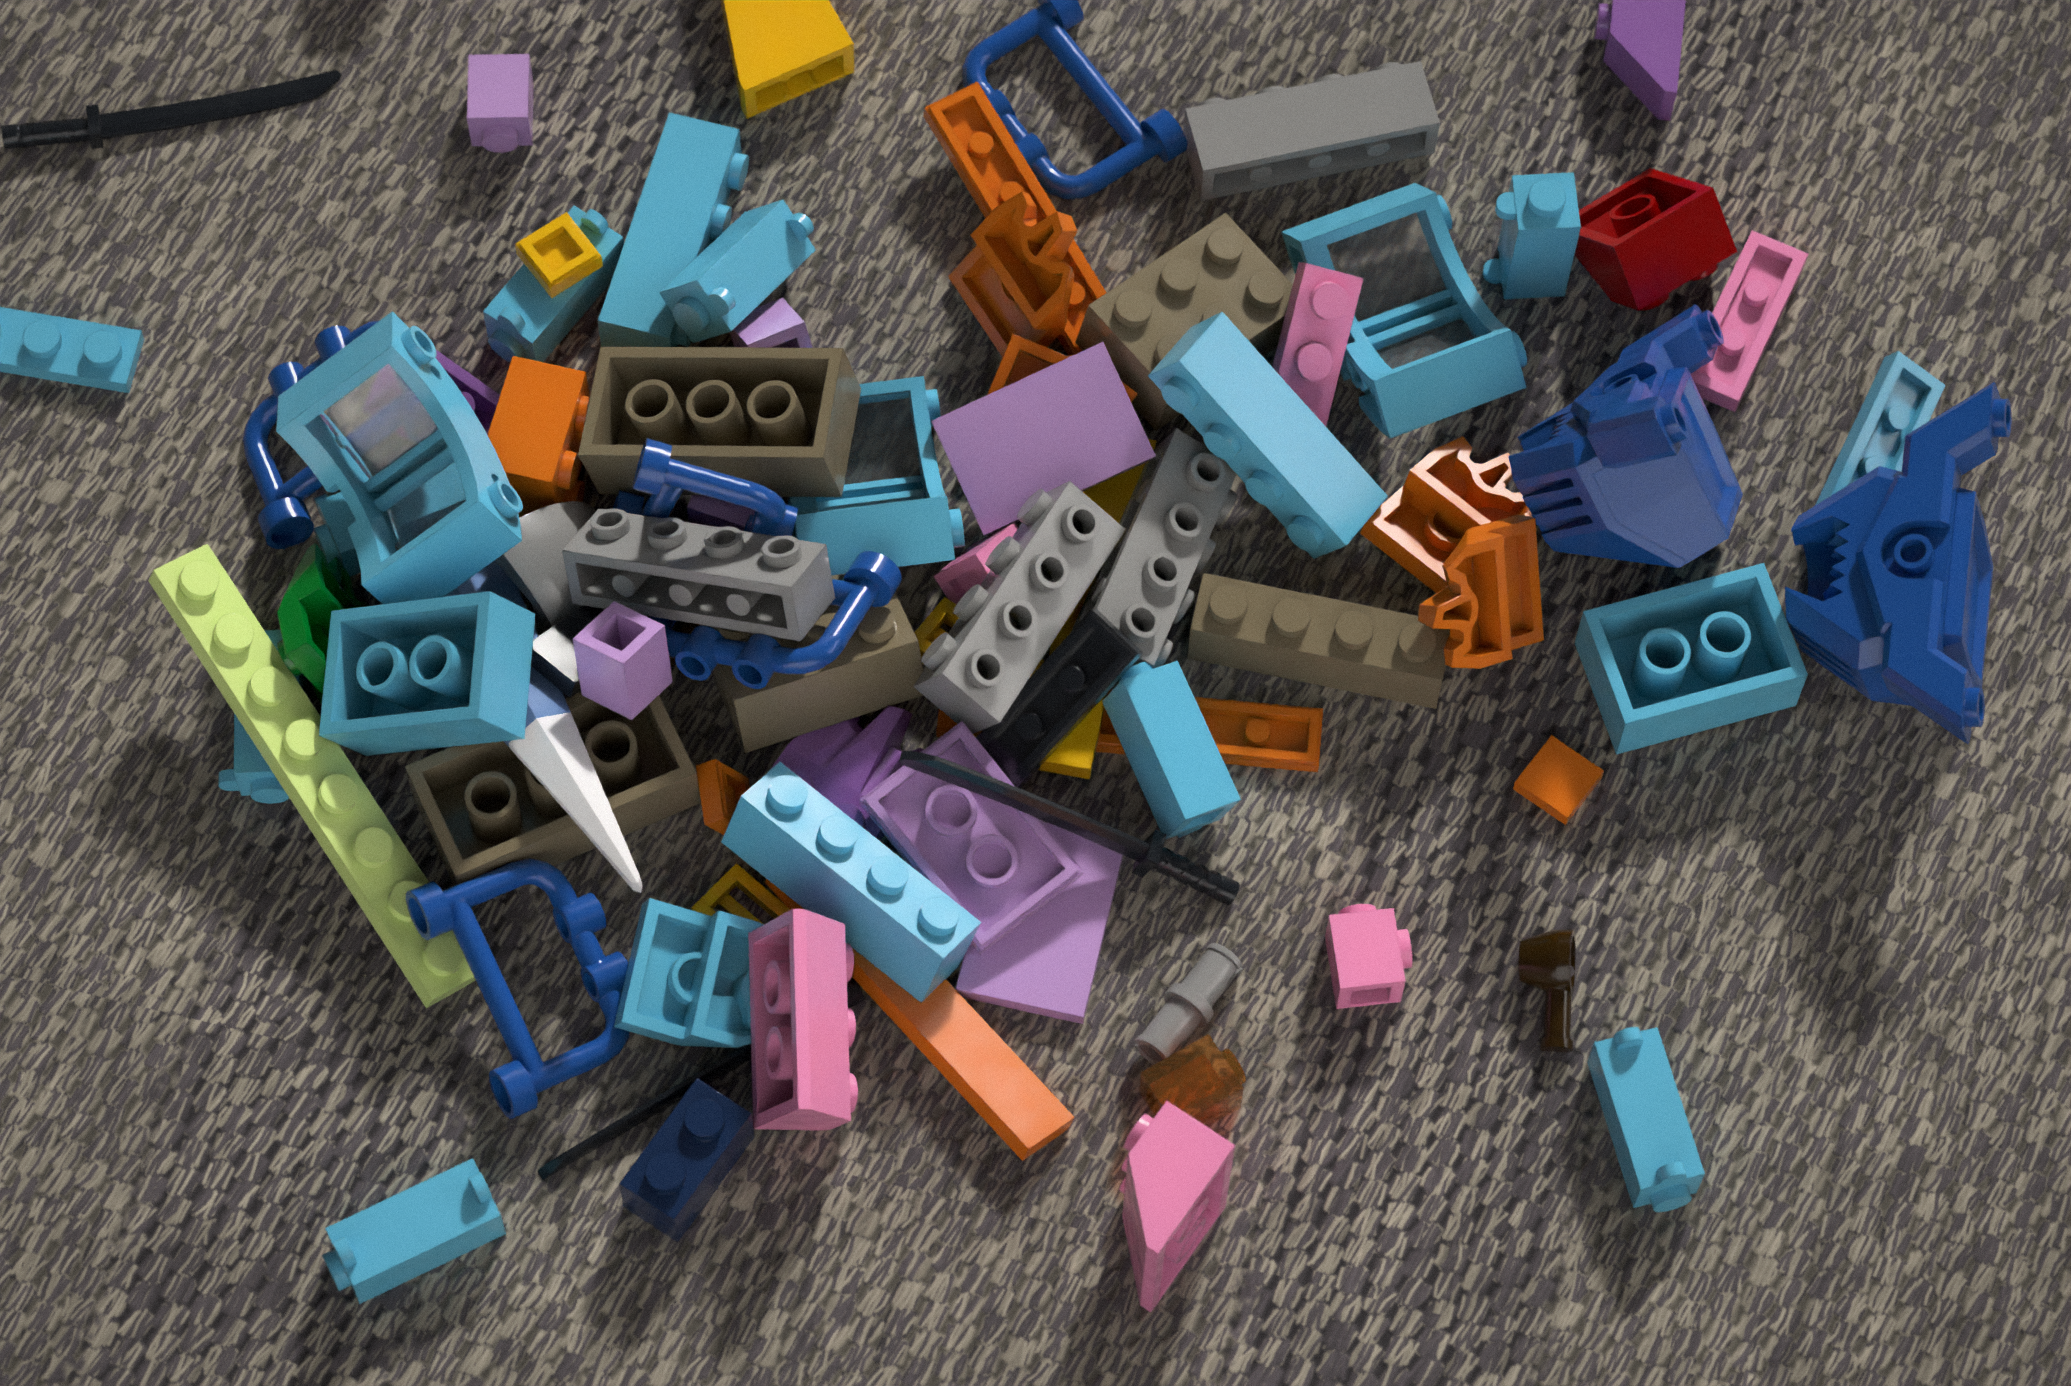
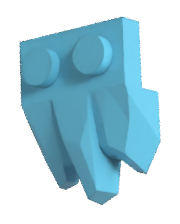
M652 898L646 900L641 907L614 1027L680 1046L738 1048L751 1044L748 933L763 926V924L720 910L709 916Z

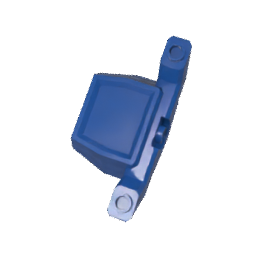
M1695 304L1622 350L1617 363L1608 367L1573 403L1518 436L1523 452L1508 456L1513 480L1517 489L1520 490L1527 508L1530 509L1532 517L1535 518L1536 525L1541 530L1545 542L1553 551L1681 568L1729 538L1743 493L1718 432L1691 376V373L1712 361L1718 348L1717 346L1724 344L1721 328L1710 310L1702 312Z
M1995 382L1905 436L1902 472L1879 466L1799 515L1791 532L1795 546L1803 545L1806 555L1808 595L1785 587L1786 620L1790 625L1792 633L1795 635L1794 638L1799 644L1800 651L1871 701L1913 706L1966 744L1970 742L1972 727H1982L1984 722L1985 700L1982 684L1993 562L1986 524L1977 493L1961 488V478L1963 474L1996 455L1999 437L2010 436L2012 425L2011 404L2009 399H2001Z

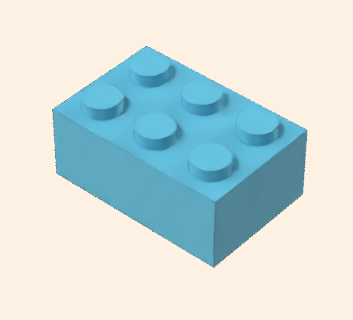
M1764 563L1583 611L1575 639L1576 649L1616 755L1796 706L1808 676Z
M491 591L331 611L319 736L365 756L525 739L536 614Z

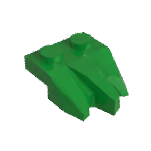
M314 543L306 550L297 566L278 609L277 615L282 640L277 643V648L289 671L295 676L303 673L312 683L315 694L322 704L331 611L370 605L366 600L360 602L356 598L350 576L337 556L328 563L324 553Z

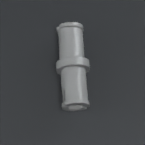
M1217 943L1209 944L1205 949L1206 952L1181 983H1173L1165 992L1164 1000L1166 1003L1143 1033L1134 1040V1043H1136L1135 1048L1146 1060L1158 1067H1168L1172 1062V1058L1196 1027H1205L1214 1015L1213 1005L1233 979L1243 970L1239 958L1226 947Z

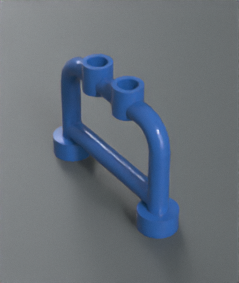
M1038 0L1039 6L979 42L968 53L962 66V83L964 87L978 81L1042 188L1051 195L1063 199H1083L1104 189L1156 155L1163 162L1167 163L1187 150V139L1182 128L1166 109H1160L1139 123L1066 32L1084 19L1078 0ZM1036 35H1039L1126 144L1120 150L1078 175L1064 174L1054 166L1040 139L1034 133L1027 132L1016 118L1015 112L1006 96L1000 90H994L986 79L988 66Z
M370 321L352 332L345 326L326 328L315 338V346L320 357L305 369L298 362H286L276 366L268 376L273 393L257 406L245 425L243 435L245 457L265 504V508H263L258 516V523L266 543L272 548L285 549L302 543L311 536L314 524L304 500L323 486L309 466L283 484L268 447L269 433L277 423L278 396L378 321ZM398 374L397 376L404 392L347 435L361 456L403 424L409 436L417 441H422L438 429L422 403Z
M648 438L644 442L639 457L632 489L650 493V498L642 510L643 496L619 490L612 508L621 509L631 514L669 518L668 516L683 490H687L755 510L754 515L749 514L743 531L771 536H792L798 513L797 507L786 505L784 500L775 491L749 480L671 459L672 445Z
M865 551L857 555L846 572L844 581L832 579L835 599L830 605L840 606L823 635L815 643L802 648L782 647L774 638L765 634H754L748 642L725 639L721 633L708 626H697L691 634L672 630L676 620L652 616L649 618L665 625L669 656L675 658L678 669L687 677L698 681L706 680L717 664L732 666L734 676L743 685L752 689H762L767 685L774 672L806 674L820 670L832 663L843 652L870 607H882L889 603L901 584L902 576L897 565L883 554Z
M535 859L508 863L444 891L441 890L438 884L431 881L406 893V904L412 922L425 940H430L451 930L453 931L513 1061L489 1072V1082L493 1095L506 1117L513 1119L536 1109L538 1105L537 1093L601 1066L622 1051L629 1039L630 1032L615 1028L614 1025L629 963L619 951L607 956L604 955L594 933L606 928V917L600 902L593 893L577 897L572 885L562 871L548 862ZM529 884L538 886L549 897L553 906V917L556 927L565 942L571 944L581 966V978L584 987L594 1002H598L606 1022L604 1031L596 1039L544 1062L471 908Z

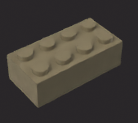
M600 347L578 456L599 494H617L621 490L636 495H651L650 493L632 489L639 457L644 442L648 438L672 445L671 459L755 482L775 491L780 497H842L861 387L843 348ZM683 490V492H682V494H681V495H698V496H705V495L698 494V493L691 492V491H687V490Z
M581 692L565 699L623 836L700 804L697 773L659 695L633 720L582 696ZM503 741L449 747L405 766L412 796L454 886L511 862L535 859L555 866L597 848Z

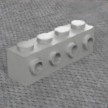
M1421 61L1403 65L1397 62H1389L1379 65L1368 72L1348 76L1330 74L1320 77L1309 84L1289 88L1270 86L1259 90L1254 95L1229 100L1223 98L1204 100L1195 107L1185 108L1183 132L1187 139L1186 153L1200 201L1434 154L1440 121Z
M1177 428L1153 450L1156 458L1145 463L1119 522L1126 530L1095 576L1073 626L1074 629L1091 609H1098L1143 652L1132 666L1147 662L1152 667L1157 668L1165 663L1173 646V642L1166 638L1172 623L1177 624L1183 618L1194 598V591L1188 588L1193 574L1197 575L1202 571L1215 549L1216 542L1209 538L1215 524L1219 525L1226 518L1237 497V493L1230 489L1236 477V473L1223 459L1215 456L1204 444Z
M1071 481L1048 492L1039 489L1023 504L1017 514V518L1022 522L1013 537L1008 536L1002 540L986 560L985 565L990 569V572L981 585H974L959 600L953 611L958 620L950 632H945L938 636L922 656L921 662L926 668L913 687L957 724L963 721L972 734L1001 722L1126 530Z
M598 508L562 549L573 604L606 609L615 601L646 616L801 641L835 599L827 545L798 540L793 536H771L741 531L730 526L714 527L683 522L678 518L672 517L657 518L626 513L621 509L605 510Z

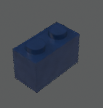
M696 1078L619 1183L624 1208L676 1242H679L754 1139L752 1113Z

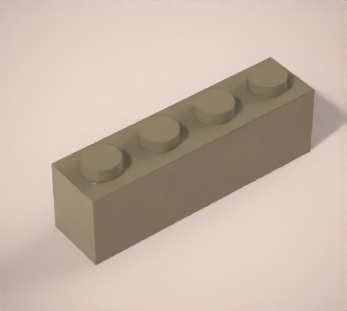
M1203 573L1190 628L1187 659L1436 709L1445 670L1444 647L1450 630L1433 629L1419 622L1416 615Z

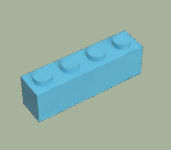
M669 112L598 318L601 347H678L679 345L689 347L691 344V340L685 331L678 326L671 310L659 292L730 226L732 207L727 206L726 203L731 189L741 191L749 166V155L741 154L740 129Z
M1223 312L1190 327L1148 375L1161 390L1165 402L1172 409L1184 415L1203 436L1206 447L1232 468L1245 483L1246 490L1250 496L1258 503L1266 506L1286 528L1290 540L1300 549L1307 551L1313 559L1347 546L1388 497Z
M781 762L776 764L741 795L721 841L802 908L844 923L846 943H849L853 949L921 1003L959 967L981 924L977 918Z

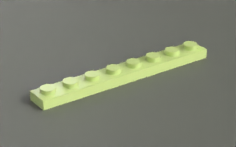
M203 545L154 569L148 580L424 1006L428 1008L474 982V975L452 930L430 940H425L417 931L407 908L406 893L429 883L340 745L319 736L321 716L294 675L284 664L274 644L209 545Z

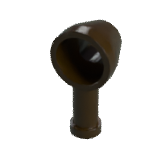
M1573 929L1552 930L1520 941V982L1546 991L1544 1038L1540 1040L1541 1051L1565 1053L1573 1051V1040L1570 1039L1571 1003L1575 982V973L1571 976L1570 965L1575 970L1576 940Z

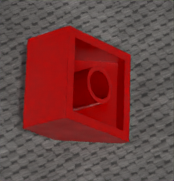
M1653 168L1647 169L1579 210L1581 228L1574 255L1612 302L1637 311L1649 310L1660 306L1668 300L1671 291L1688 281L1700 280L1713 274L1718 269L1719 262L1737 252L1714 188Z

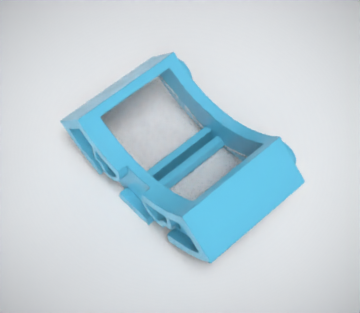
M1417 183L1281 231L1295 274L1298 262L1364 278L1340 374L1344 381L1351 379L1357 389L1360 388L1362 392L1364 391L1366 395L1359 397L1360 408L1371 422L1390 439L1527 388L1522 372V367L1527 365V356L1520 337L1515 331H1511V329L1501 323L1490 311L1468 276L1448 231L1452 229V218L1443 197Z
M393 311L278 396L276 432L299 454L325 490L330 493L340 490L356 519L354 523L347 527L358 557L361 585L382 604L444 597L522 541L518 513L523 510V504L516 490L510 485L505 470L486 431L457 385L435 358L437 355L436 349L428 335L417 326L409 328Z
M924 376L859 384L861 392L842 497H789L788 504L798 508L792 533L793 537L798 540L826 544L831 575L846 574L857 555L865 551L883 554L891 559L897 567L955 560L954 548L965 546L964 529L960 508L949 509L948 499L942 486L931 429V427H934L931 421L941 417L937 389L926 390Z

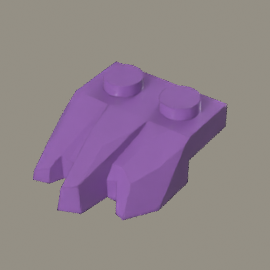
M888 706L865 729L861 727V715L795 737L786 746L771 769L779 762L783 763L876 839L881 841L884 834L859 804L860 798L904 766L899 763L902 753L900 746L912 713L905 709ZM917 748L913 751L922 752L924 749Z

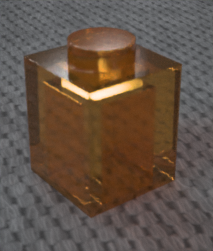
M1207 1034L1142 1071L1139 1093L1154 1116L1157 1115L1165 1102L1168 1101L1208 1127L1241 1108L1244 1090L1242 1085L1246 1083V1076L1235 1055L1228 1048L1220 1051L1211 1036Z

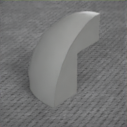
M578 501L561 502L540 508L520 517L522 541L495 560L531 602L533 613L536 614L535 623L539 636L582 606L572 603L562 549L596 512V509L590 504Z

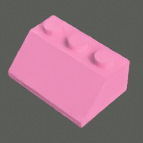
M791 909L748 933L753 1129L831 1130L851 1121V1113L855 1110L858 1099L857 1080L854 1074L850 1073L849 1048L855 1039L856 1020L854 1012L851 1008H848L847 982L852 977L854 954L851 945L846 943L844 923L806 909Z
M1168 1101L1165 1102L1154 1119L1144 1114L1128 1135L1123 1148L1129 1151V1154L1121 1168L1126 1172V1177L1119 1190L1124 1193L1122 1218L1140 1306L1149 1312L1153 1311L1225 1209L1235 1149L1234 1144Z

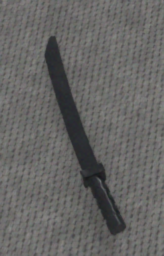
M333 70L225 95L100 114L98 105L86 106L87 118L21 123L20 125H1L4 149H13L22 146L33 147L90 140L91 149L104 148L103 139L230 119L317 99L336 84L342 76L340 71Z
M902 751L899 763L906 767L1015 808L1135 860L1131 873L1142 878L1151 869H1156L1157 872L1169 878L1173 877L1174 880L1186 886L1190 885V888L1203 894L1207 893V896L1226 905H1230L1237 896L1240 886L1239 882L1214 870L1210 871L1208 867L1192 862L1191 859L1175 854L1174 851L1163 847L1166 834L1156 829L1148 838L1142 841L1081 813L938 756L915 751Z
M853 978L847 982L848 1008H852L864 1001L863 992ZM751 1044L736 1049L546 1163L537 1172L544 1180L680 1101L696 1078L708 1085L751 1060Z

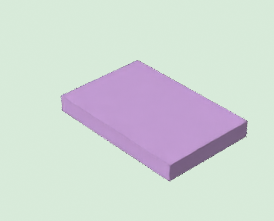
M1104 342L931 421L984 537L1013 522L1020 521L1017 518L1019 510L1029 497L1039 489L1048 492L1071 481L1083 492L1156 458Z
M963 721L920 752L938 756L1013 785ZM902 766L860 798L859 804L903 859L981 922L971 942L980 955L1083 875V870L1043 820L915 769Z
M1044 822L1083 870V875L981 955L970 944L963 958L956 990L966 999L1083 1024L1123 855L1070 831Z

